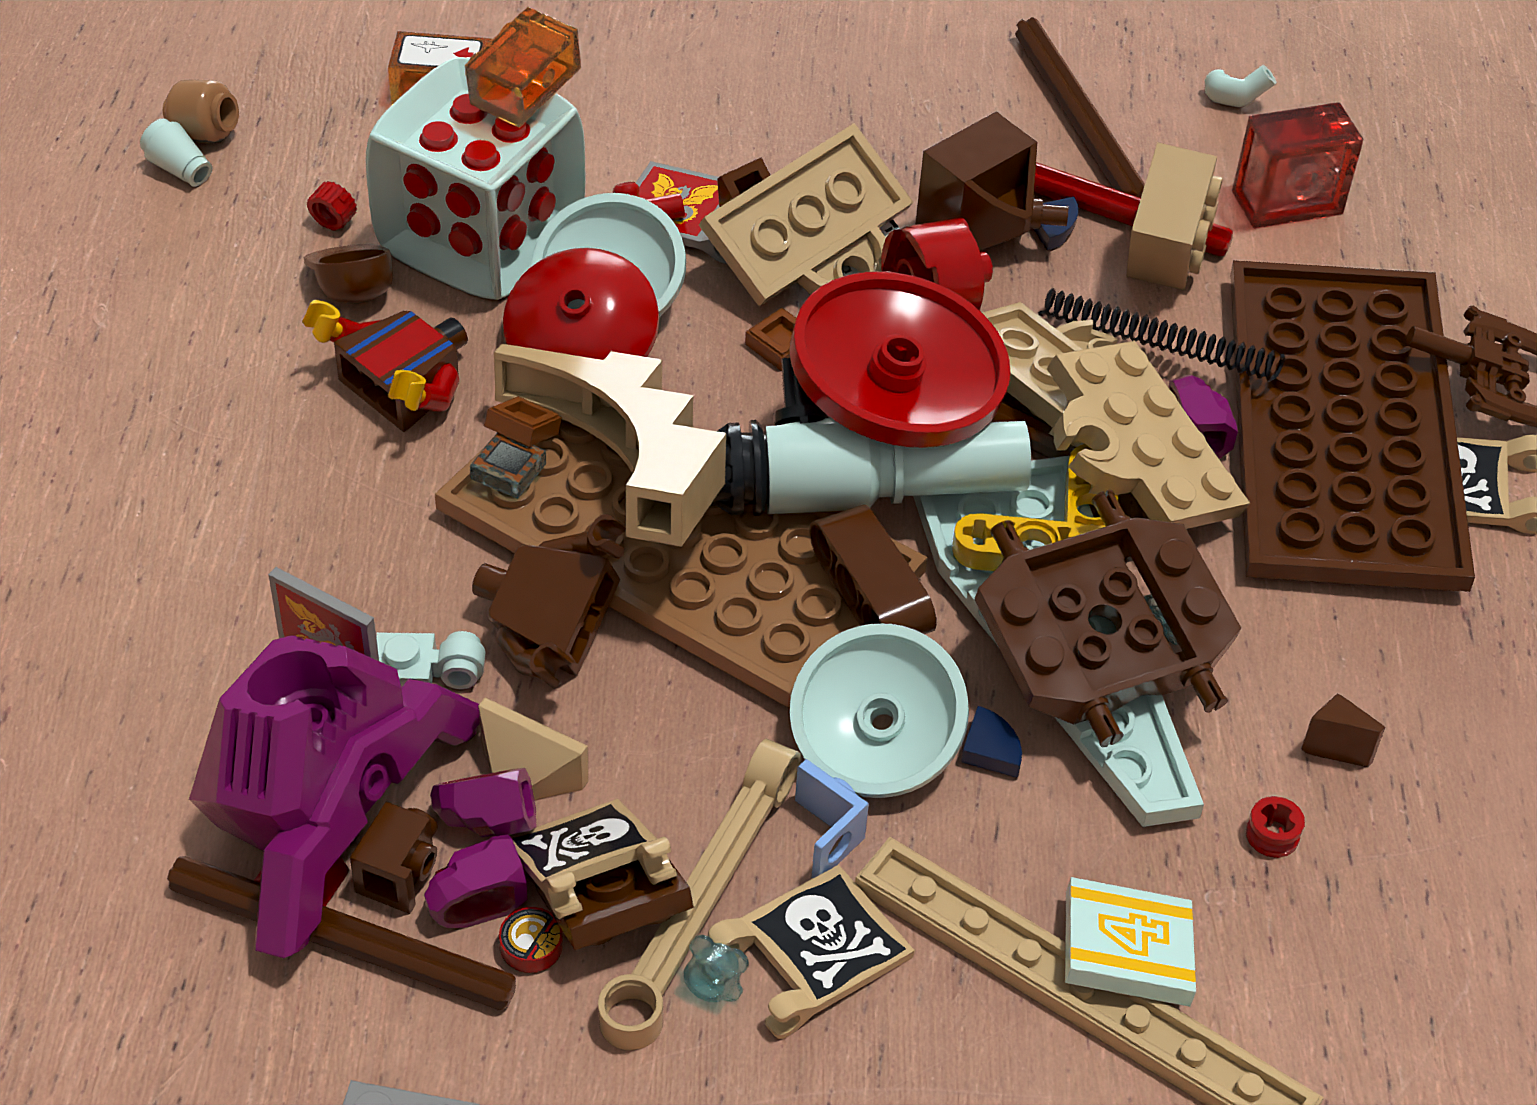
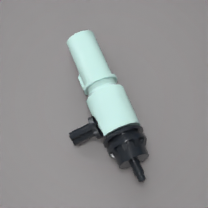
M782 358L784 408L775 411V426H766V431L763 432L762 425L757 420H750L749 432L741 433L739 422L727 423L717 431L726 433L725 484L710 506H717L734 516L743 515L744 505L753 504V515L761 516L766 510V505L767 514L845 511L863 504L870 508L879 497H889L891 504L902 503L903 496L1026 491L1029 488L1031 478V447L1028 428L1025 421L990 422L980 432L965 440L939 447H903L879 442L849 430L832 418H829L827 414L815 405L799 384L791 364V359Z

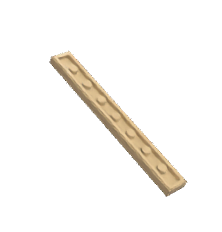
M892 837L886 840L855 878L857 886L872 901L1205 1105H1321L1324 1097L1166 1002L1065 983V941Z

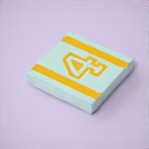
M1071 877L1066 890L1065 983L1190 1007L1196 994L1192 900Z

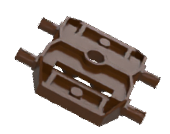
M1110 489L1106 493L1104 491L1098 493L1092 499V504L1106 526L1029 550L1027 547H1024L1011 520H1005L1004 525L1002 522H999L993 526L990 534L996 541L1004 558L999 567L978 588L974 599L1028 706L1073 725L1088 720L1101 747H1108L1109 743L1113 745L1124 736L1111 712L1142 695H1165L1193 686L1205 712L1209 713L1212 712L1213 708L1216 711L1228 702V699L1224 696L1212 674L1213 668L1235 641L1241 630L1239 622L1184 524L1137 517L1131 519L1125 515L1115 497L1114 491ZM1133 561L1178 642L1182 650L1181 652H1173L1164 635L1162 624L1154 617L1138 587L1136 576L1126 565L1127 562ZM1093 616L1106 617L1116 626L1117 632L1107 635L1098 632L1092 628L1088 619Z

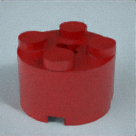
M961 217L893 230L887 235L881 254L882 272L890 271L934 282L960 295L978 310H980L983 301L985 283L989 282L993 275V266L989 255L984 251L980 252L967 221Z

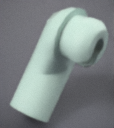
M1265 65L1260 66L1243 80L1230 77L1221 69L1211 71L1204 80L1205 93L1210 100L1215 103L1238 108L1248 105L1277 83L1275 77Z

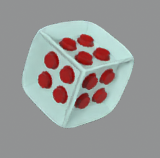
M456 57L445 61L421 78L384 112L373 127L368 138L365 159L371 220L380 245L389 249L391 255L402 263L468 294L499 300L508 296L519 278L532 267V258L537 240L549 221L568 205L585 198L584 131L577 109L554 91H551L526 117L520 120L513 119L482 103L483 98L508 74L518 78L521 77L480 60Z

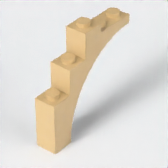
M501 344L494 352L495 401L505 402L517 396L558 413L563 420L588 431L605 442L618 453L632 472V476L626 484V537L682 547L725 484L726 433L693 428V395L662 390V360L612 351L604 360Z

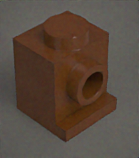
M386 801L350 856L355 893L410 914L416 905L414 885L417 880L424 881L429 876L436 861L437 847L433 845L432 837L436 833L438 825L434 818L420 809H405Z

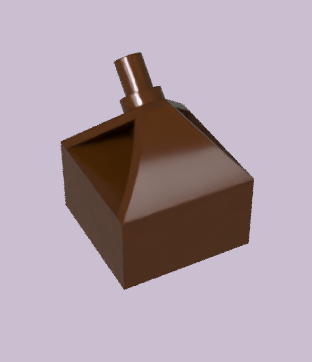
M997 111L923 151L915 225L960 217L964 218L977 242L979 250L1023 235L1030 231V228L1040 229L1041 224L1067 226L1069 207L1043 204V199L1033 198L1038 142Z

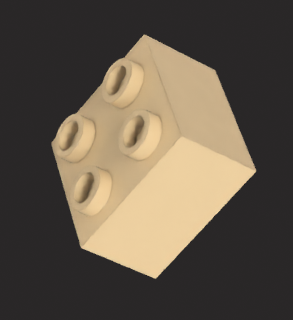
M1157 142L1131 231L1127 277L1185 290L1189 273L1199 274L1206 250L1205 243L1208 232L1212 230L1218 207L1217 200L1223 180L1222 177L1214 176L1217 156Z

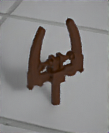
M1472 305L1463 314L1465 319L1470 321L1463 330L1465 336H1471L1468 344L1416 326L1410 328L1405 340L1406 346L1460 364V377L1466 378L1465 391L1471 397L1466 403L1468 410L1472 412L1478 411L1507 422L1510 420L1537 428V405L1524 402L1526 394L1522 391L1530 382L1529 374L1527 373L1529 362L1521 358V355L1518 353L1519 349L1537 355V333L1507 322V319L1481 311ZM1496 383L1504 385L1508 393L1505 395L1496 391Z

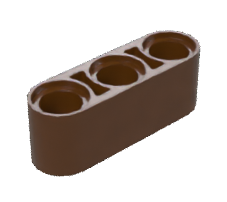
M863 504L810 523L809 534L814 553L860 626L884 623L905 626L923 634L935 631L937 618L930 596L873 511L867 505Z

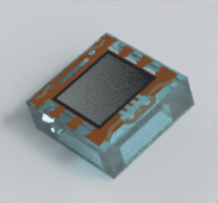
M496 433L471 463L470 479L518 499L546 465V450L534 445L526 446L500 433Z

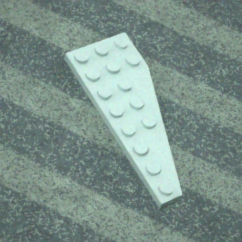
M1070 456L1032 460L1030 485L1026 491L913 496L938 573L996 645L997 643L974 600L978 588L994 571L968 568L955 559L952 553V542L956 523L964 516L977 513L1064 521L1065 477ZM1089 504L1077 507L1081 514L1094 518ZM973 538V543L983 545V539ZM1036 540L1022 542L1024 547H1027L1029 550L1045 545ZM1093 616L1088 619L1092 628L1106 635L1117 632L1116 626L1106 617ZM1142 695L1111 712L1124 736L1113 745L1109 743L1108 747H1101L1099 745V740L1088 720L1073 725L1056 718L1142 827L1199 819L1201 817L1204 803L1162 695Z

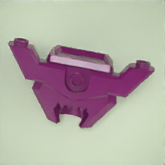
M292 635L272 640L219 698L189 800L218 828L263 851L255 951L284 959L299 952L308 944L311 933L321 922L325 874L367 824L366 813L381 798L391 783L399 784L434 741L456 746L471 740L476 735L480 724L478 703L437 684L408 679L401 687L397 669L345 646H335L326 642L320 643L307 638L304 640Z

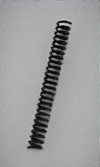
M1051 288L1046 295L1045 309L1038 312L1041 316L1044 314L1048 318L1055 316L1058 321L1065 319L1066 323L1077 321L1081 310V321L1087 320L1092 310L1091 320H1093L1092 328L1094 330H1102L1106 334L1111 332L1114 337L1121 335L1123 340L1130 337L1131 341L1137 342L1139 340L1142 345L1149 343L1151 348L1159 346L1161 351L1168 348L1172 354L1178 351L1180 356L1187 354L1190 359L1197 357L1199 362L1207 360L1209 365L1217 363L1220 368L1226 365L1228 370L1236 368L1238 373L1246 371L1248 376L1256 374L1258 379L1266 377L1268 382L1278 377L1285 362V355L1283 353L1280 355L1279 364L1274 374L1270 377V369L1275 359V352L1272 350L1267 356L1265 370L1260 374V367L1265 357V349L1261 348L1256 357L1255 367L1250 371V364L1256 350L1255 346L1252 345L1247 351L1245 365L1240 368V362L1246 348L1245 343L1242 342L1238 346L1235 362L1233 365H1230V359L1236 347V342L1233 339L1229 342L1225 360L1221 363L1220 357L1226 345L1224 336L1219 339L1215 357L1211 360L1210 355L1216 343L1215 334L1209 337L1206 354L1201 357V351L1207 338L1205 331L1200 333L1196 351L1194 354H1191V349L1197 337L1195 328L1190 331L1186 349L1182 351L1181 347L1187 335L1186 325L1181 327L1177 337V346L1172 349V343L1178 330L1176 323L1170 326L1167 343L1163 346L1162 341L1168 329L1167 320L1161 323L1157 341L1153 343L1152 339L1156 334L1159 324L1157 317L1152 319L1148 330V338L1143 340V335L1149 324L1147 314L1142 317L1138 336L1135 338L1133 334L1140 319L1138 312L1132 315L1129 333L1125 335L1124 330L1130 319L1129 309L1123 312L1119 331L1115 332L1114 328L1121 315L1119 306L1113 310L1110 327L1107 330L1105 325L1111 314L1112 308L1110 304L1105 305L1102 311L1101 301H1098L1093 307L1092 299L1089 298L1083 306L1084 300L1082 296L1077 297L1074 303L1073 293H1070L1065 299L1064 291H1060L1056 296L1054 288ZM1054 303V312L1050 313L1049 310ZM1064 303L1063 315L1059 316L1058 313L1060 312ZM1073 307L1072 318L1069 319L1068 315ZM1101 314L1100 326L1096 327V322Z

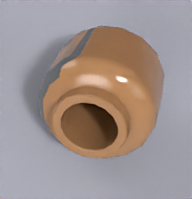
M180 80L172 86L163 103L164 119L170 122H178L194 143L222 142L238 123L239 107L237 100L230 93L226 85L217 80Z

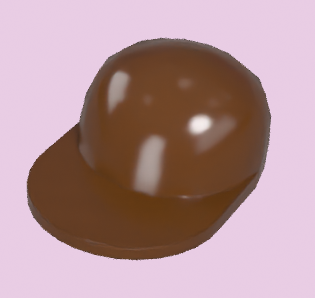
M357 244L312 252L303 257L304 264L315 270L319 287L324 295L334 302L347 304L368 302L383 295L392 284L393 264L389 249L380 245Z

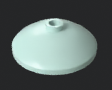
M604 193L585 197L562 209L549 221L541 232L532 258L533 266L547 256L574 248H596L618 254L638 267L650 282L658 303L659 317L667 311L678 296L686 273L685 247L680 232L672 219L655 204L643 198L622 193ZM576 299L571 301L567 307L577 309L585 301Z
M895 624L862 625L843 631L827 640L817 648L803 665L794 683L790 700L791 729L803 758L812 762L831 777H837L846 781L858 796L871 798H886L906 794L921 788L935 779L951 763L960 749L966 734L969 717L966 686L960 670L952 657L943 647L927 635ZM886 714L893 718L892 725L887 729L878 730L872 726L874 719L879 715Z

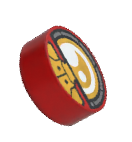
M537 907L518 909L508 915L501 924L499 930L501 956L515 970L526 973L543 971L551 967L562 953V929L551 912Z

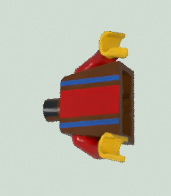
M314 300L310 303L302 323L306 327L313 328L312 333L317 341L325 343L330 340L334 342L338 380L402 432L411 428L428 411L442 412L449 408L460 380L457 350L468 343L467 333L458 320L450 317L433 328L412 311H401L383 320L358 323L340 317L339 310L327 302Z

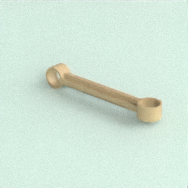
M764 739L758 745L747 767L741 791L686 881L690 886L694 908L675 914L669 920L661 923L632 974H625L612 979L600 992L598 999L599 1027L603 1037L611 1045L623 1050H638L653 1043L660 1035L663 1027L662 996L772 807H780L787 798L797 776V767L801 761L800 752L769 739ZM626 999L644 1001L652 1007L654 1012L648 1020L633 1026L619 1024L608 1015L612 1006Z

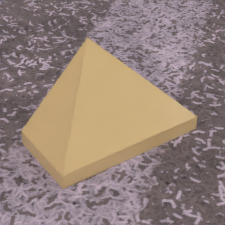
M488 698L482 700L478 705L481 743L490 773L526 768L531 779L534 800L583 790L588 783L587 745Z

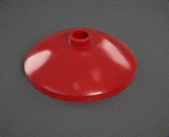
M596 248L568 249L538 261L519 278L512 288L503 315L504 337L508 345L604 360L611 351L648 357L656 341L659 329L658 303L654 290L646 276L638 267L624 257ZM581 299L585 301L577 309L567 307L573 300Z

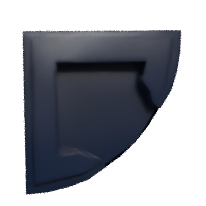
M1075 197L1043 203L1069 207L1067 226L1041 224L1040 229H1034L1047 251L1063 245L1066 242L1067 236L1075 228L1078 217V204Z
M978 706L963 748L961 762L1018 778L1022 761V747L1016 732L1001 716L989 709Z

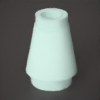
M158 119L151 123L143 132L140 139V147L144 151L147 161L188 182L193 187L203 184L211 175L212 164L206 159L178 122Z

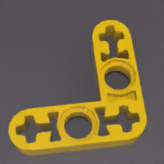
M1086 444L1077 446L1070 454L1068 466L1078 452L1085 448L1092 449ZM1067 467L1064 521L982 513L969 514L962 517L956 523L952 542L953 556L965 567L976 570L995 571L1002 563L1004 557L993 536H991L990 530L999 522H1002L1004 525L1005 520L1013 522L1014 528L1022 542L1036 540L1045 545L1106 527L1101 517H1087L1077 510V507L1081 505L1092 504V499L1097 494L1089 493L1091 484H1087V481ZM973 538L983 539V545L974 544Z

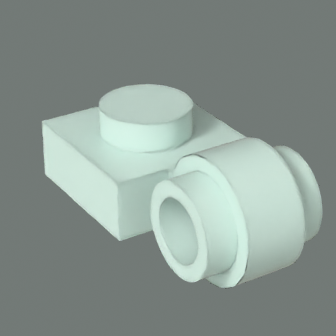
M466 631L453 632L441 643L440 649H437L435 633L377 632L379 661L397 669L401 687L408 679L432 683L433 677H441V680L451 688L467 689L474 686L483 675L486 651L480 639L473 633Z

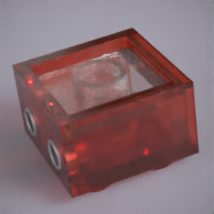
M1340 102L1249 116L1232 192L1254 229L1342 215L1344 213L1364 139Z

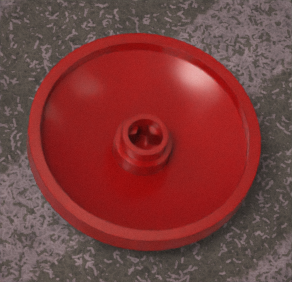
M894 272L855 273L834 279L822 285L806 299L800 308L790 340V359L795 376L815 405L849 430L891 445L916 448L939 447L957 443L975 435L985 428L996 416L1010 381V360L1007 349L1000 334L987 317L973 304L955 292L934 282Z

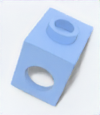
M805 759L797 767L795 801L831 827L814 845L811 877L815 878L837 866L865 839L869 803L859 797L846 781L837 777H831L812 762ZM843 835L838 846L829 854L836 841Z

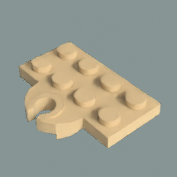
M853 123L705 216L699 226L757 305L761 306L796 282L811 295L822 285L843 277L842 266L854 267L859 273L882 272L881 254L886 237L879 228L905 212L914 202L856 124Z
M1021 302L982 312L1000 334L1008 352L1011 373L1007 392L1030 409L1034 416L1044 420L1051 427L1055 425L1069 404L1068 399L1046 369L1054 356L1061 353L1117 344L1118 341L1116 337L1092 329L1093 320L1072 321L1054 328ZM1072 442V443H1071V445L1074 446V447H1077V446H1080V445H1083V444H1084V443H1081V442Z
M1135 341L1061 353L1054 356L1046 369L1068 399L1069 404L1049 434L1054 436V444L1057 450H1067L1072 442L1084 443L1092 449L1085 448L1078 452L1068 466L1076 475L1091 484L1089 493L1098 494L1102 491L1106 493L1109 489L1113 490L1115 495L1131 492L1150 520L1184 524L1186 529L1240 517L1250 502L1236 484L1233 476L1226 470L1206 442L1203 434L1196 428L1179 404L1176 396L1169 390L1152 366L1147 355Z

